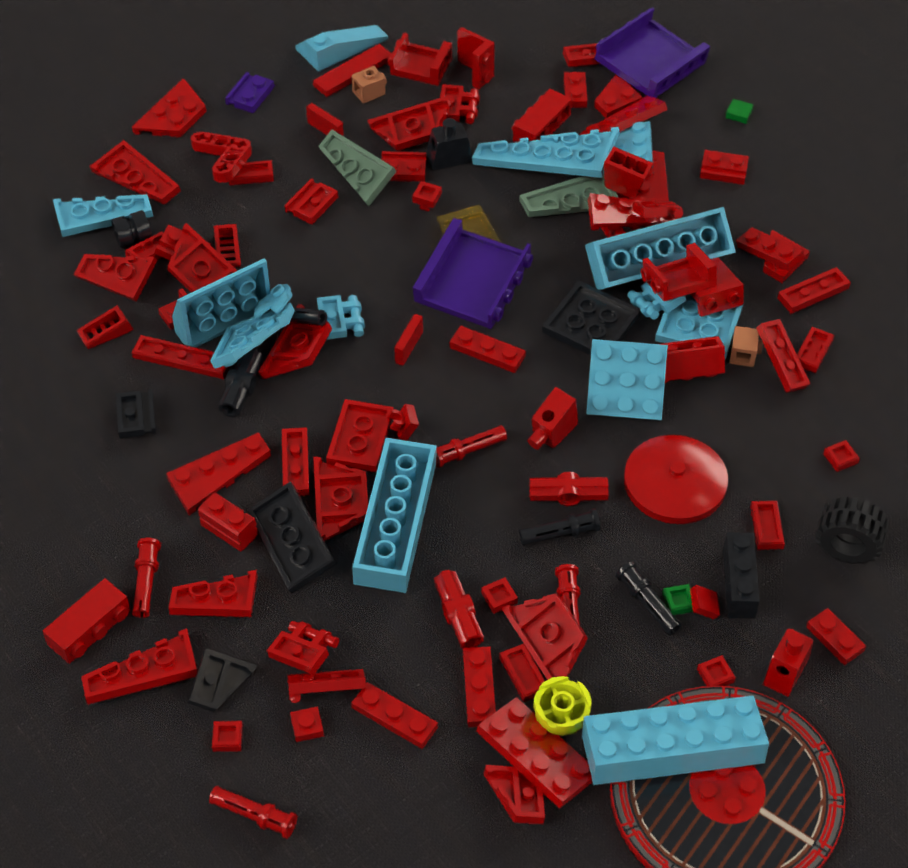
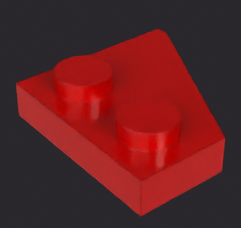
M486 765L484 776L514 823L543 824L545 819L543 791L534 786L513 766Z

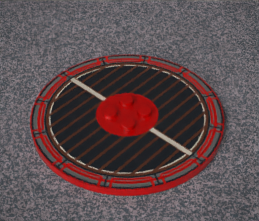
M703 686L671 694L648 708L754 695L769 741L765 763L610 783L611 806L616 824L629 849L646 868H822L837 844L845 816L844 784L838 764L829 746L814 727L800 714L774 698L759 692L731 686Z

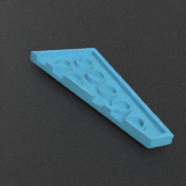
M613 127L609 132L600 133L599 129L590 130V134L578 135L576 132L541 136V140L529 141V138H520V142L508 143L505 140L479 143L472 156L473 165L602 178L604 162L616 144L620 134L619 127Z

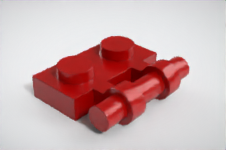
M442 84L440 98L449 96L451 103L446 119L453 118L456 122H459L460 116H465L466 123L473 124L478 114L476 107L480 101L479 91L474 88L470 92H464V86Z
M652 200L633 202V211L640 215V217L646 218V221H659L660 217H667V215L673 219H679L683 216L682 207L672 201L658 202Z
M291 621L288 630L292 633L281 631L266 651L269 658L314 675L329 656L326 647L336 648L339 644V638L332 636V633L327 630H316L312 628L311 624L306 622L298 623Z

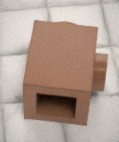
M375 66L352 74V91L363 104L386 94V77Z
M735 326L729 364L754 367L756 354H761L763 345L762 340L759 339L757 329Z

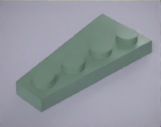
M331 130L318 146L368 206H370L397 172L393 166L334 130Z
M603 174L602 178L581 176L520 195L519 201L528 217L587 212L589 211L588 198L590 193L604 194L612 197H618L615 191L606 188Z

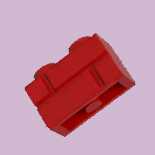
M216 492L198 509L201 526L240 552L258 535L256 519L248 513H244L242 509Z

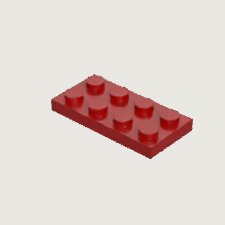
M517 697L485 719L477 727L476 732L518 769L534 786L543 791V794L559 809L593 782L588 761L559 735L552 734L543 728L536 720L535 713Z

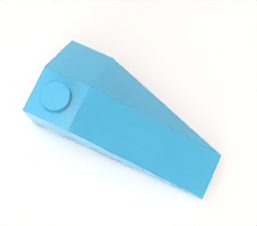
M377 25L336 30L318 34L299 43L295 48L319 72L388 40V35Z

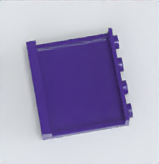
M650 8L646 12H642L634 20L628 21L625 26L613 31L605 39H601L596 45L595 60L645 95L656 98L705 64L710 46L703 42L696 48L692 47L652 20L654 8Z
M453 218L413 286L414 302L492 329L496 321L499 322L501 320L505 304L511 302L515 286L521 284L525 268H529L532 264L531 244L527 243L524 250L463 230L462 220Z

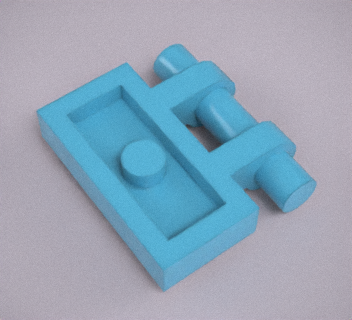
M647 282L641 285L642 293L631 290L627 295L631 304L640 308L641 313L651 319L658 318L659 311L663 310L669 313L686 301L685 296L663 301L658 294L653 292L652 287Z
M341 295L317 298L318 310H325L327 321L332 327V331L327 339L347 337V329H352L356 337L364 335L365 323L360 315L362 307L356 295H350L348 301L345 302L341 301ZM344 313H349L351 317L344 318Z

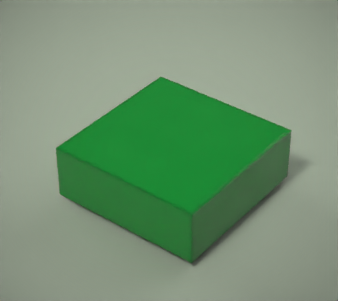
M733 99L726 112V118L746 124L754 104Z
M689 584L663 588L662 594L666 606L673 615L693 612Z

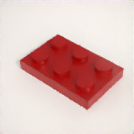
M345 399L326 457L327 464L335 465L337 462L346 465L348 468L377 472L385 438H387L392 419H388L387 416L394 407Z

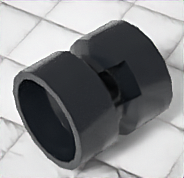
M143 210L130 213L129 218L120 216L111 219L113 232L120 248L133 245L134 240L142 242L152 237L151 229Z

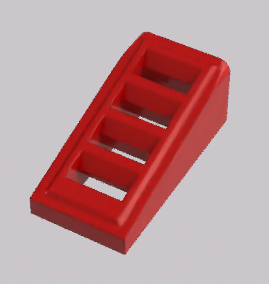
M237 224L214 225L216 251L224 258H235L236 260L228 262L233 267H241ZM233 237V239L219 240V238ZM234 244V246L220 247V245ZM224 251H235V253L221 254Z
M117 305L76 331L87 349L127 334L133 328ZM101 328L102 332L98 333L97 330ZM92 332L94 335V337L91 339L88 336V333Z

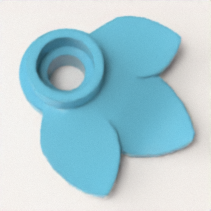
M288 284L276 285L270 294L262 298L255 306V319L258 320L263 313L270 309L275 314H279L293 296L291 287Z

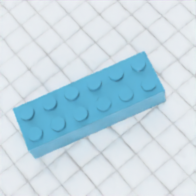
M724 207L601 239L585 245L596 289L598 290L641 279V268H643L644 258H649L655 266L686 258V245L696 243L710 259L736 252Z
M385 438L352 567L354 585L406 593L436 467V445Z
M754 695L584 716L582 739L593 785L765 763L769 747V741Z

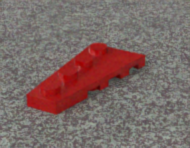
M125 140L89 166L93 173L139 194L148 195V198L162 204H166L181 192L180 186Z
M187 628L179 631V636L167 641L164 638L155 642V647L142 653L138 650L129 654L130 657L123 662L117 663L114 661L81 676L87 705L196 677L197 667Z

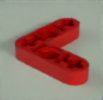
M197 132L191 135V144L194 151L221 156L212 167L213 178L219 183L231 181L252 154L251 142L244 138L208 132Z

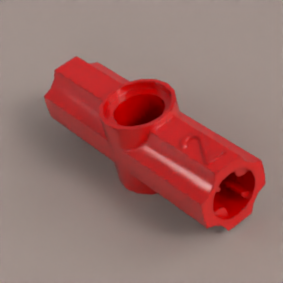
M563 472L557 478H529L530 501H558L563 506H574L581 500H608L609 484L607 477H579L574 472Z
M442 571L438 576L434 577V584L442 600L445 619L448 625L452 624L461 648L478 647L480 643L484 642V636L475 617L473 601L469 594H465L456 571Z

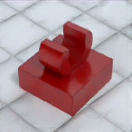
M421 181L412 195V202L420 204V210L429 212L430 208L434 209L442 194V187Z
M405 404L400 411L393 409L387 416L388 419L394 420L390 425V429L397 431L398 439L408 440L419 426L414 405Z

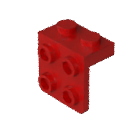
M461 27L457 30L458 61L472 68V86L480 90L494 77L495 42Z

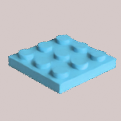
M688 294L685 295L686 301L669 313L664 311L655 341L669 343L719 336L725 346L726 359L743 305L701 317L698 314L697 301Z
M592 339L586 414L662 420L668 345Z

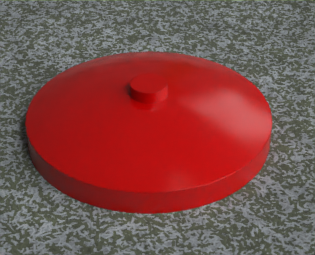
M663 435L643 442L631 453L625 467L624 485L632 503L647 516L665 523L688 524L705 519L720 507L727 491L728 473L720 456L705 443L682 435Z

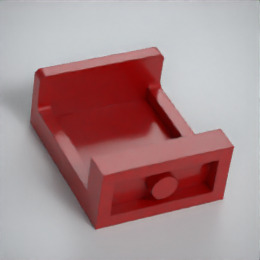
M403 33L401 39L396 41L393 53H390L388 56L387 64L390 66V75L438 86L452 61V43L444 41L440 50L409 43L408 33Z
M696 243L686 245V258L659 266H655L649 258L643 259V268H641L642 279L652 287L653 292L658 294L663 301L717 286L716 264Z
M718 257L711 259L717 268V286L690 294L697 301L698 314L701 317L744 304V284Z

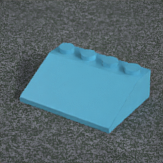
M265 258L177 299L172 320L175 333L184 345L196 348L224 334L228 326L254 317L257 303L270 294L268 267Z

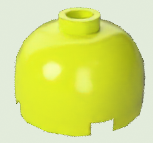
M560 676L548 679L540 685L535 695L534 710L536 720L552 734L560 736L573 734L582 729L584 716L590 715L592 701L589 691L579 681L577 683L570 681L569 677Z

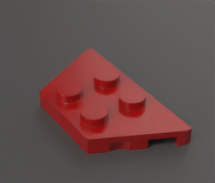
M182 79L132 126L133 134L140 135L141 131H151L153 136L168 135L170 137H181L206 113V105L188 82Z
M449 96L369 119V126L396 151L428 142L431 130L443 126V121L446 119L451 104Z
M184 224L167 270L191 293L237 271L190 225Z
M298 304L296 307L305 309L302 304ZM326 321L323 326L293 322L286 325L258 371L261 378H270L312 365L332 331L329 322Z
M313 457L317 528L324 541L364 522L368 508L366 471L348 468L346 465L337 462L335 465L322 462L321 457Z
M555 593L544 596L539 600L531 599L524 601V604L512 607L506 605L502 607V611L547 680L553 677H568L588 637L562 598Z

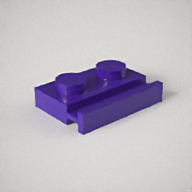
M246 72L225 97L226 104L229 105L231 103L236 108L254 113L274 89V81L258 75L251 76L249 72Z

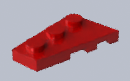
M84 254L73 275L78 279L137 302L158 260L155 257H112L111 255Z
M257 569L247 571L248 575L234 578L233 575L223 576L222 581L208 583L204 580L173 587L169 603V614L252 617L258 577Z

